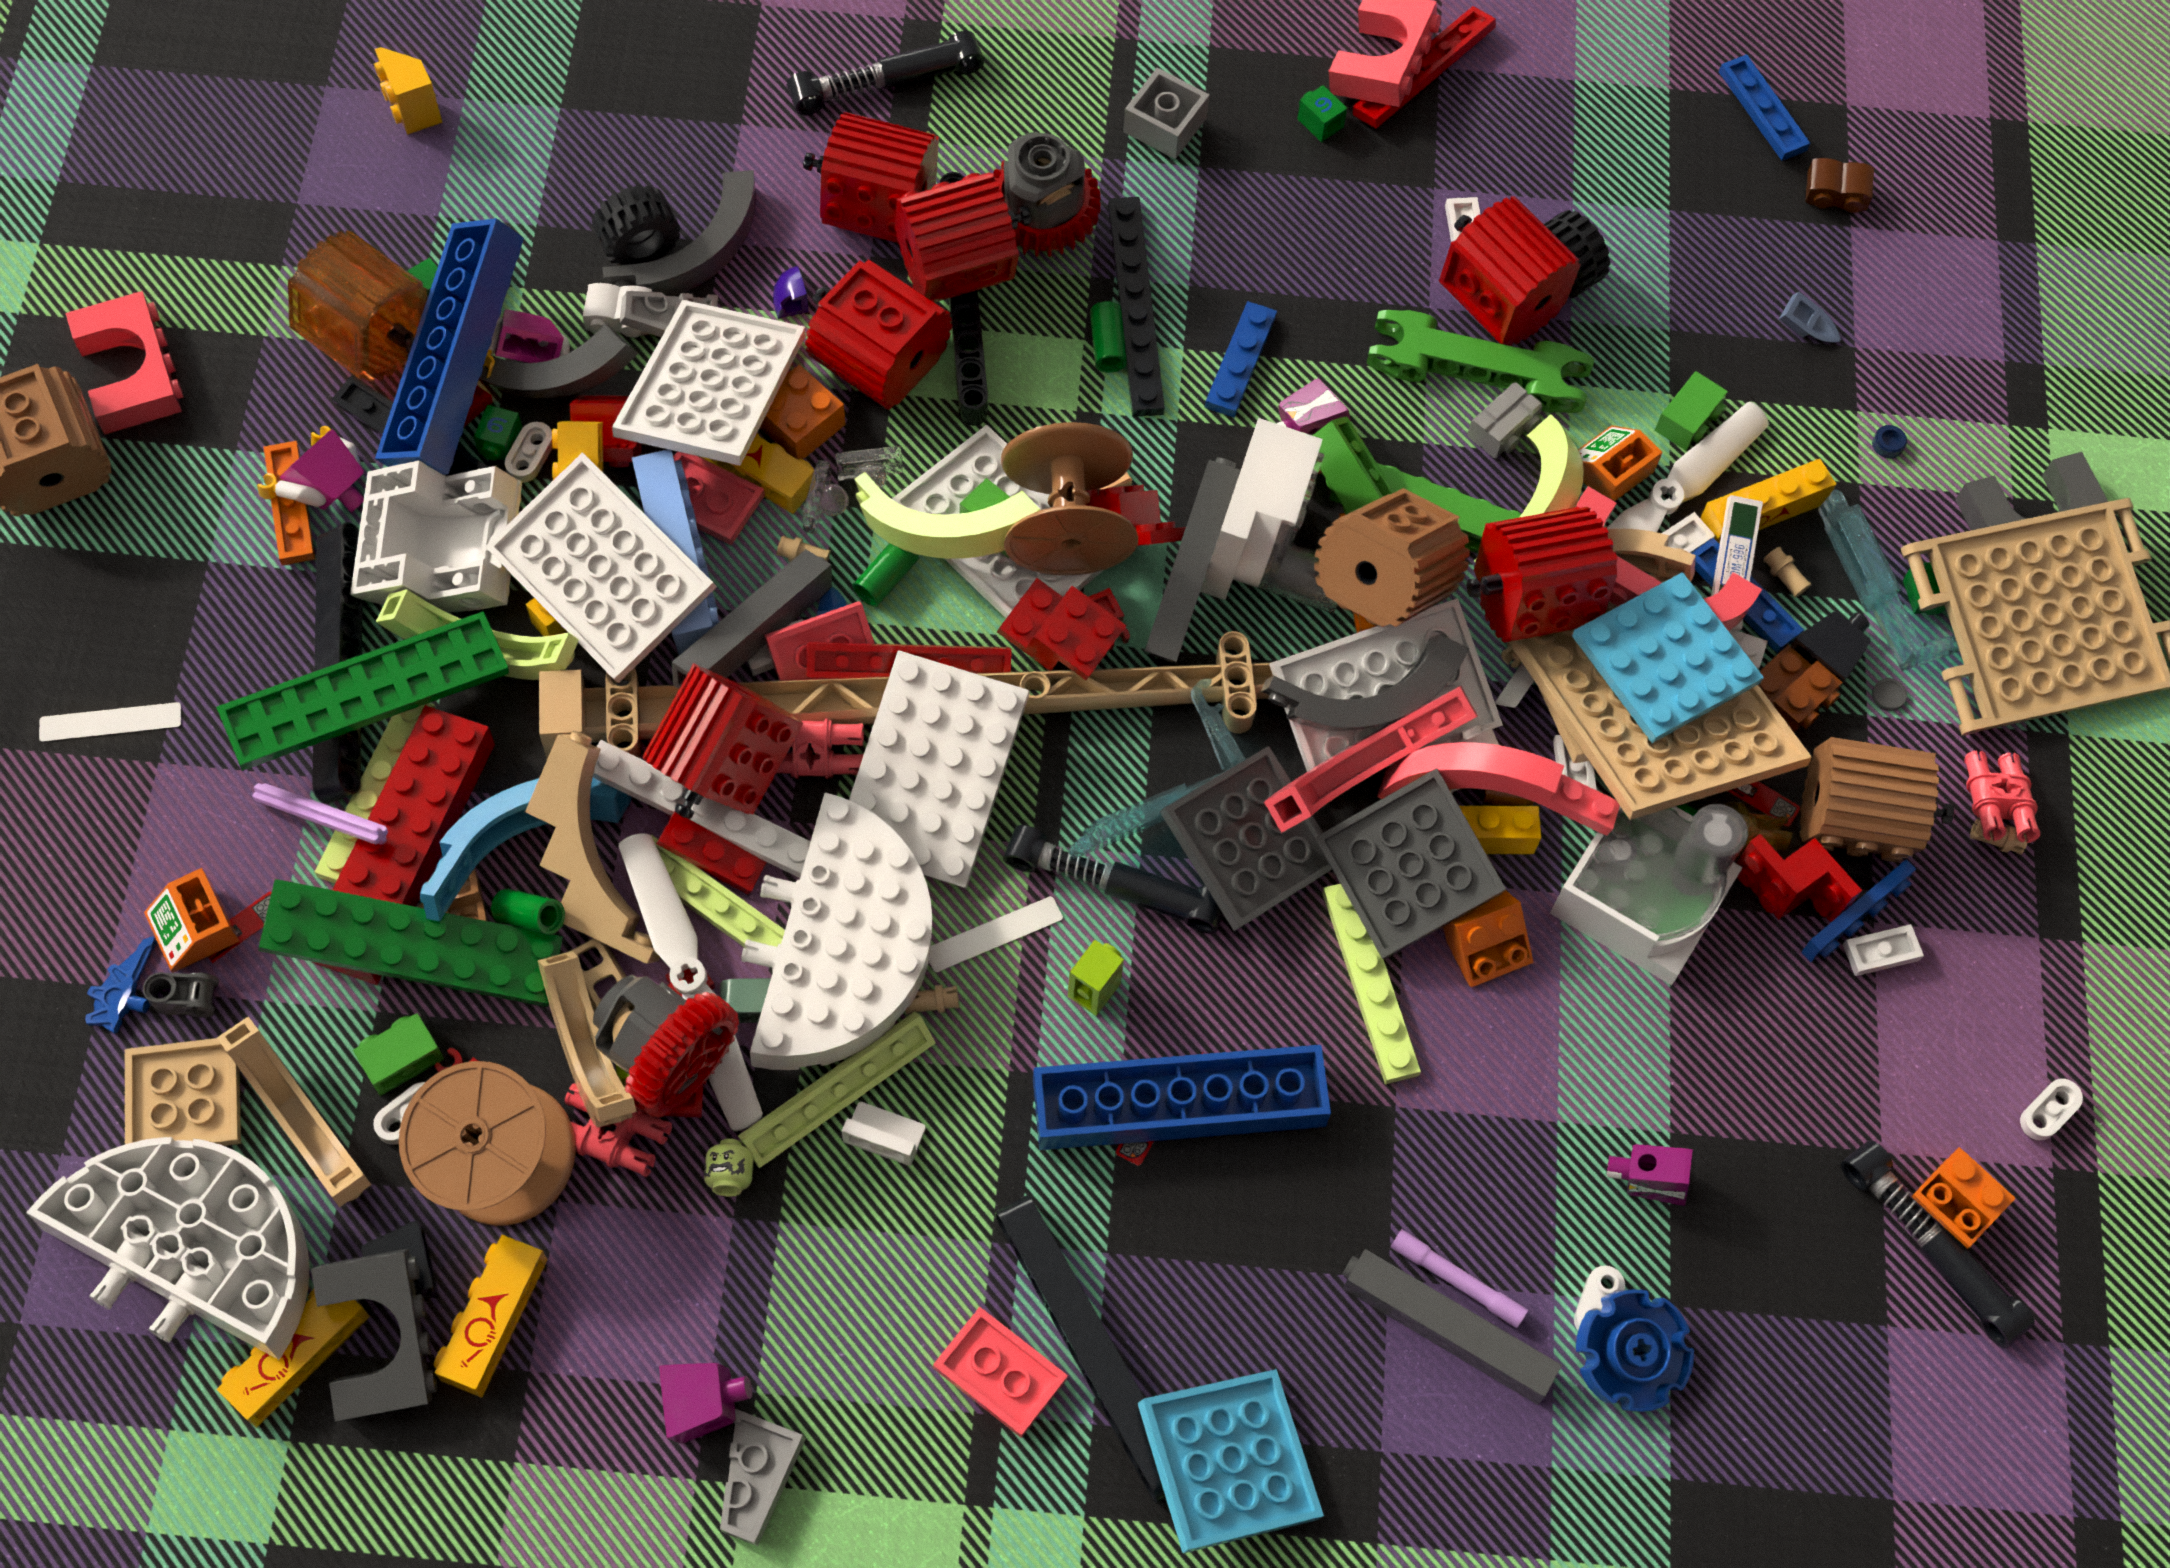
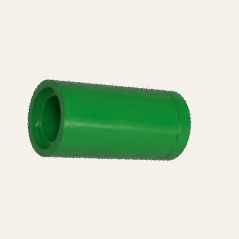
M1111 301L1097 303L1090 309L1095 367L1105 373L1118 372L1127 365L1122 309L1119 304Z
M889 543L852 584L854 592L866 604L878 607L919 560V555Z
M500 890L493 898L491 904L492 916L497 922L548 935L556 933L562 927L565 919V910L560 901L517 890Z

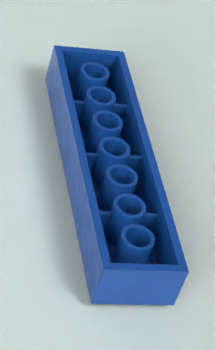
M499 219L452 223L376 453L375 460L387 467L421 461L443 475L449 474L524 237Z
M1322 1045L1035 1067L1033 1070L1039 1150L1326 1127L1331 1115Z

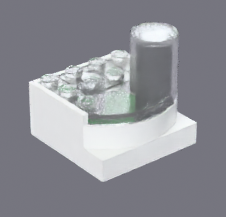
M1258 418L1200 592L1225 600L1232 580H1236L1258 589L1334 613L1337 602L1326 597L1323 588L1316 583L1315 577L1319 575V572L1314 570V563L1319 561V558L1315 557L1316 552L1293 544L1298 529H1301L1307 511L1306 508L1313 493L1315 480L1325 455L1319 452L1323 439Z
M1723 804L1705 806L1694 817L1675 806L1629 820L1620 806L1613 830L1607 836L1599 832L1596 833L1564 884L1550 914L1672 985L1742 869L1741 866L1734 862L1745 846L1748 837L1747 824L1736 810Z

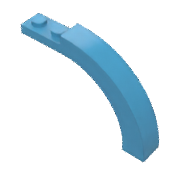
M539 778L521 783L486 799L462 816L447 831L439 842L443 858L439 860L434 874L428 882L423 884L420 892V901L423 903L427 919L441 921L471 872L495 847L524 831L549 824L525 812ZM592 778L590 820L618 823L631 802V796Z

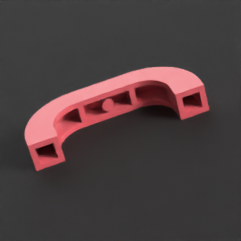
M1588 486L1576 507L1591 508L1590 511L1597 513L1596 518L1602 519V526L1604 527L1617 503ZM1617 556L1616 566L1618 574L1609 601L1614 605L1620 606L1662 582ZM1733 572L1724 587L1717 594L1703 599L1726 629L1730 631L1742 621L1762 589Z

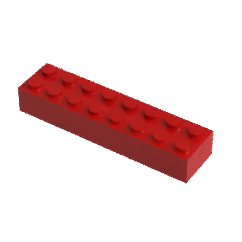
M426 705L424 706L367 819L384 825L388 829L387 840L383 844H372L357 839L332 890L416 907L420 899L421 888L425 882L429 881L442 854L439 842L458 821L494 748L495 743L488 726ZM312 962L377 986L382 975Z

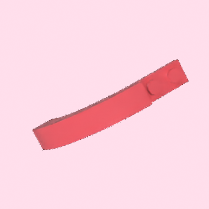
M1459 686L1342 750L1277 791L1264 803L1282 833L1310 818L1324 805L1361 781L1471 721L1478 715L1462 686Z
M1467 742L1428 746L1415 750L1397 760L1386 770L1377 795L1378 798L1383 799L1437 768L1450 790L1463 788L1486 789L1516 795L1545 806L1606 836L1614 828L1620 807L1616 799L1563 775L1564 765L1548 758L1511 747Z

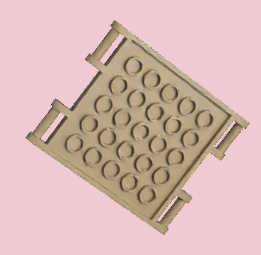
M2130 498L1923 540L1901 547L1903 558L1908 559L1920 596L1918 600L1920 610L1927 611L1945 605L1964 665L1948 668L1942 671L1941 674L1944 682L1949 684L1961 721L1959 729L1962 736L2170 689V672L2157 637H2161L2170 663V620L2152 623L2133 566L2149 562L2152 558L2149 550L2144 549L2131 512L2134 507ZM2117 514L2121 522L2131 553H2128L2125 542L2123 540L2117 519L2115 517V515ZM1920 554H1928L1940 590L1938 594H1933ZM1961 678H1969L1982 717L1980 719L1974 718Z

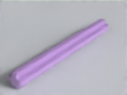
M258 783L254 786L255 792L252 797L256 802L372 844H383L387 840L388 829L384 825L266 783Z

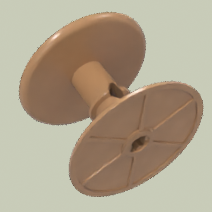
M1077 422L1054 423L1023 432L1005 446L1001 454V465L1004 473L1014 483L1023 488L1050 494L1048 504L1051 507L1025 516L1009 529L1005 537L1004 548L1011 560L1026 569L1039 573L1081 575L1113 567L1126 560L1135 551L1138 545V534L1128 519L1107 509L1086 506L1091 498L1085 490L1106 487L1120 479L1130 468L1133 460V451L1129 442L1122 435L1106 427Z
M464 1062L450 1066L432 1076L412 1097L403 1115L399 1131L401 1162L414 1187L432 1202L457 1210L469 1219L487 1225L505 1226L517 1224L543 1212L558 1198L565 1188L575 1161L576 1145L573 1127L567 1113L558 1101L544 1090L529 1084L513 1070L492 1062Z

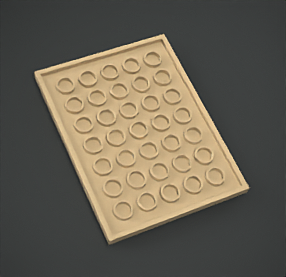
M1648 574L1662 583L1671 579L1658 574ZM1609 601L1605 613L1618 606ZM1575 629L1508 642L1629 820L1808 766L1812 756L1759 685L1651 743L1574 640L1572 634Z

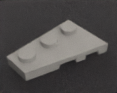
M626 291L621 302L620 324L662 337L682 300L717 307L718 295L708 294L706 298L693 297V294L681 293L679 297L665 296L662 292Z
M735 1409V1430L733 1443L730 1446L729 1457L731 1462L728 1482L725 1485L720 1530L727 1535L758 1547L806 1438L802 1434Z

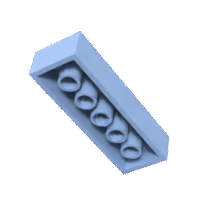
M669 449L632 457L644 514L710 579L681 460L675 461L672 450ZM713 591L671 631L679 656L720 622Z

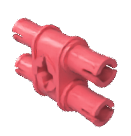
M829 719L824 721H802L803 725L791 745L793 750L791 753L786 754L776 772L791 774V777H795V779H799L800 776L830 779L834 775H857L864 754H834L831 748L832 745L863 746L864 731L862 730L864 725L862 723L833 724V721Z
M1977 751L1969 752L1964 758L1969 774L1966 787L1968 792L1971 793L1973 801L1972 811L1974 815L1980 818L1984 838L1990 841L1989 831L1992 833L1993 841L2003 838L2006 835V829L2002 819L2014 820L2017 838L2020 842L2024 843L2025 841L2023 833L2026 835L2027 843L2036 841L2040 837V830L2035 818L2038 805L2033 800L2030 790L2032 786L2031 780L2023 773L2020 756L2013 753L2014 762H2012L2011 753L2001 755L1998 758L2001 773H1991L1985 752H1979L1980 761Z
M574 1083L569 1088L574 1094L567 1092L565 1105L587 1112L577 1086ZM636 1105L637 1112L632 1113L633 1117L618 1123L597 1128L591 1118L584 1127L571 1122L575 1135L576 1151L579 1155H589L601 1160L610 1168H616L620 1165L644 1177L651 1173V1170L647 1169V1165L653 1168L656 1157L653 1154H648L629 1146L628 1144L632 1136L638 1133L663 1145L668 1140L663 1135L664 1133L670 1135L672 1123L651 1117ZM614 1126L616 1127V1129L614 1130V1132L608 1130V1131L606 1132V1134L604 1133V1131H605L606 1128H607V1129H613Z

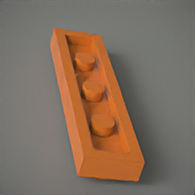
M297 441L263 447L267 473L275 475L277 482L282 480L280 476L301 457ZM279 496L271 499L278 555L282 566L315 560L308 504Z

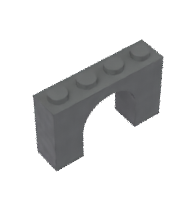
M2082 452L2053 459L2042 475L2057 504L2059 512L2109 502ZM1995 475L1965 483L1955 499L1970 530L2026 519L2011 507Z
M409 1249L321 1264L311 1268L317 1307L357 1299L373 1300L383 1304L394 1314L401 1333L399 1350L388 1366L376 1371L335 1378L329 1383L335 1421L428 1404L433 1399L432 1393L437 1392V1379L434 1369L428 1370L426 1355H431V1342L429 1333H422L420 1317H425V1304L422 1294L416 1295L414 1280L419 1279V1267L416 1256L410 1257Z

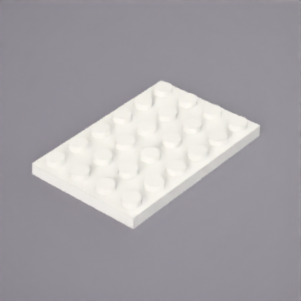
M682 300L613 424V437L740 466L806 337L805 327Z
M985 425L892 498L898 504L919 512L940 515L960 514L959 503L987 478L1010 497L1023 491L1040 510L1051 508L1048 504L1050 494L1023 488L1014 483L1004 473L1001 465V454L1007 443L988 425ZM1000 552L972 558H944L1005 618L1008 617L1036 578L1040 579L1061 596H1064L1071 586L1081 590L1104 571L1081 575L1044 574L1026 569Z
M583 452L485 546L568 633L579 639L578 643L618 683L717 588L713 581Z
M1458 598L1433 606L1397 627L1391 624L1384 627L1376 626L1269 664L1273 676L1316 695L1334 699L1367 698L1386 691L1405 677L1422 655L1429 638L1441 634L1470 649L1453 678L1426 704L1462 686L1478 716L1419 749L1433 746L1447 739L1454 743L1462 739V731L1478 724L1481 729L1489 727L1494 729L1503 726ZM1288 705L1287 708H1285L1287 715L1291 708L1290 705ZM1289 720L1307 772L1393 722L1390 721L1359 730L1334 731L1318 729Z
M898 650L849 801L864 807L886 822L912 851L924 876L967 889L1030 691Z

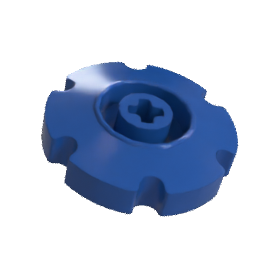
M1622 1290L1602 1297V1310L1587 1311L1581 1321L1576 1338V1352L1583 1353L1586 1358L1584 1367L1580 1368V1373L1585 1383L1595 1396L1604 1403H1616L1619 1399L1621 1401V1408L1624 1411L1645 1412L1667 1405L1670 1402L1668 1397L1669 1390H1683L1692 1372L1694 1349L1686 1347L1684 1343L1685 1335L1690 1332L1686 1320L1680 1311L1667 1299L1654 1298L1651 1302L1649 1300V1293L1646 1290ZM1637 1347V1353L1633 1354V1348Z

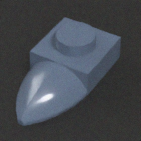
M1800 292L1792 295L1779 317L1781 322L1802 338L1809 335L1824 342H1840L1841 339L1835 324L1820 307Z

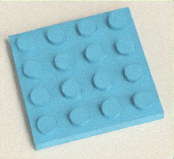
M1683 572L1575 629L1572 634L1574 640L1651 743L1757 686L1764 678Z
M1277 1369L1144 1398L1137 1403L1182 1553L1315 1521L1324 1516Z

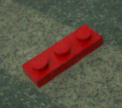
M675 811L656 843L747 895L751 893L767 863L694 821L680 816Z

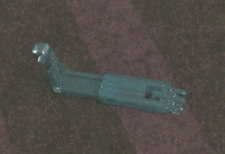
M1833 490L1818 509L1826 526L1824 529L1865 612H1873L1901 671L1960 652L1955 635L1929 640L1922 645L1897 595L1901 587L1859 504L1849 507L1843 493L1839 490Z
M1202 679L1192 688L1191 699L1202 719L1222 771L1229 770L1246 759L1219 714L1225 705L1218 703L1215 707H1211L1207 704L1202 694V688L1209 687L1212 679ZM1220 774L1189 787H1186L1185 783L1095 820L1083 831L1084 835L1070 846L1069 854L1074 858L1081 857L1164 822L1165 820L1159 811Z

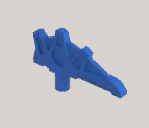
M151 936L143 939L137 950L119 966L116 964L111 965L107 969L110 976L102 986H91L87 995L95 999L94 1012L87 1014L85 1018L89 1026H103L116 1034L123 1023L122 1018L130 1010L142 1013L148 1011L150 1007L148 1000L136 996L135 992L138 986L137 982L152 950H154L157 944L155 937Z

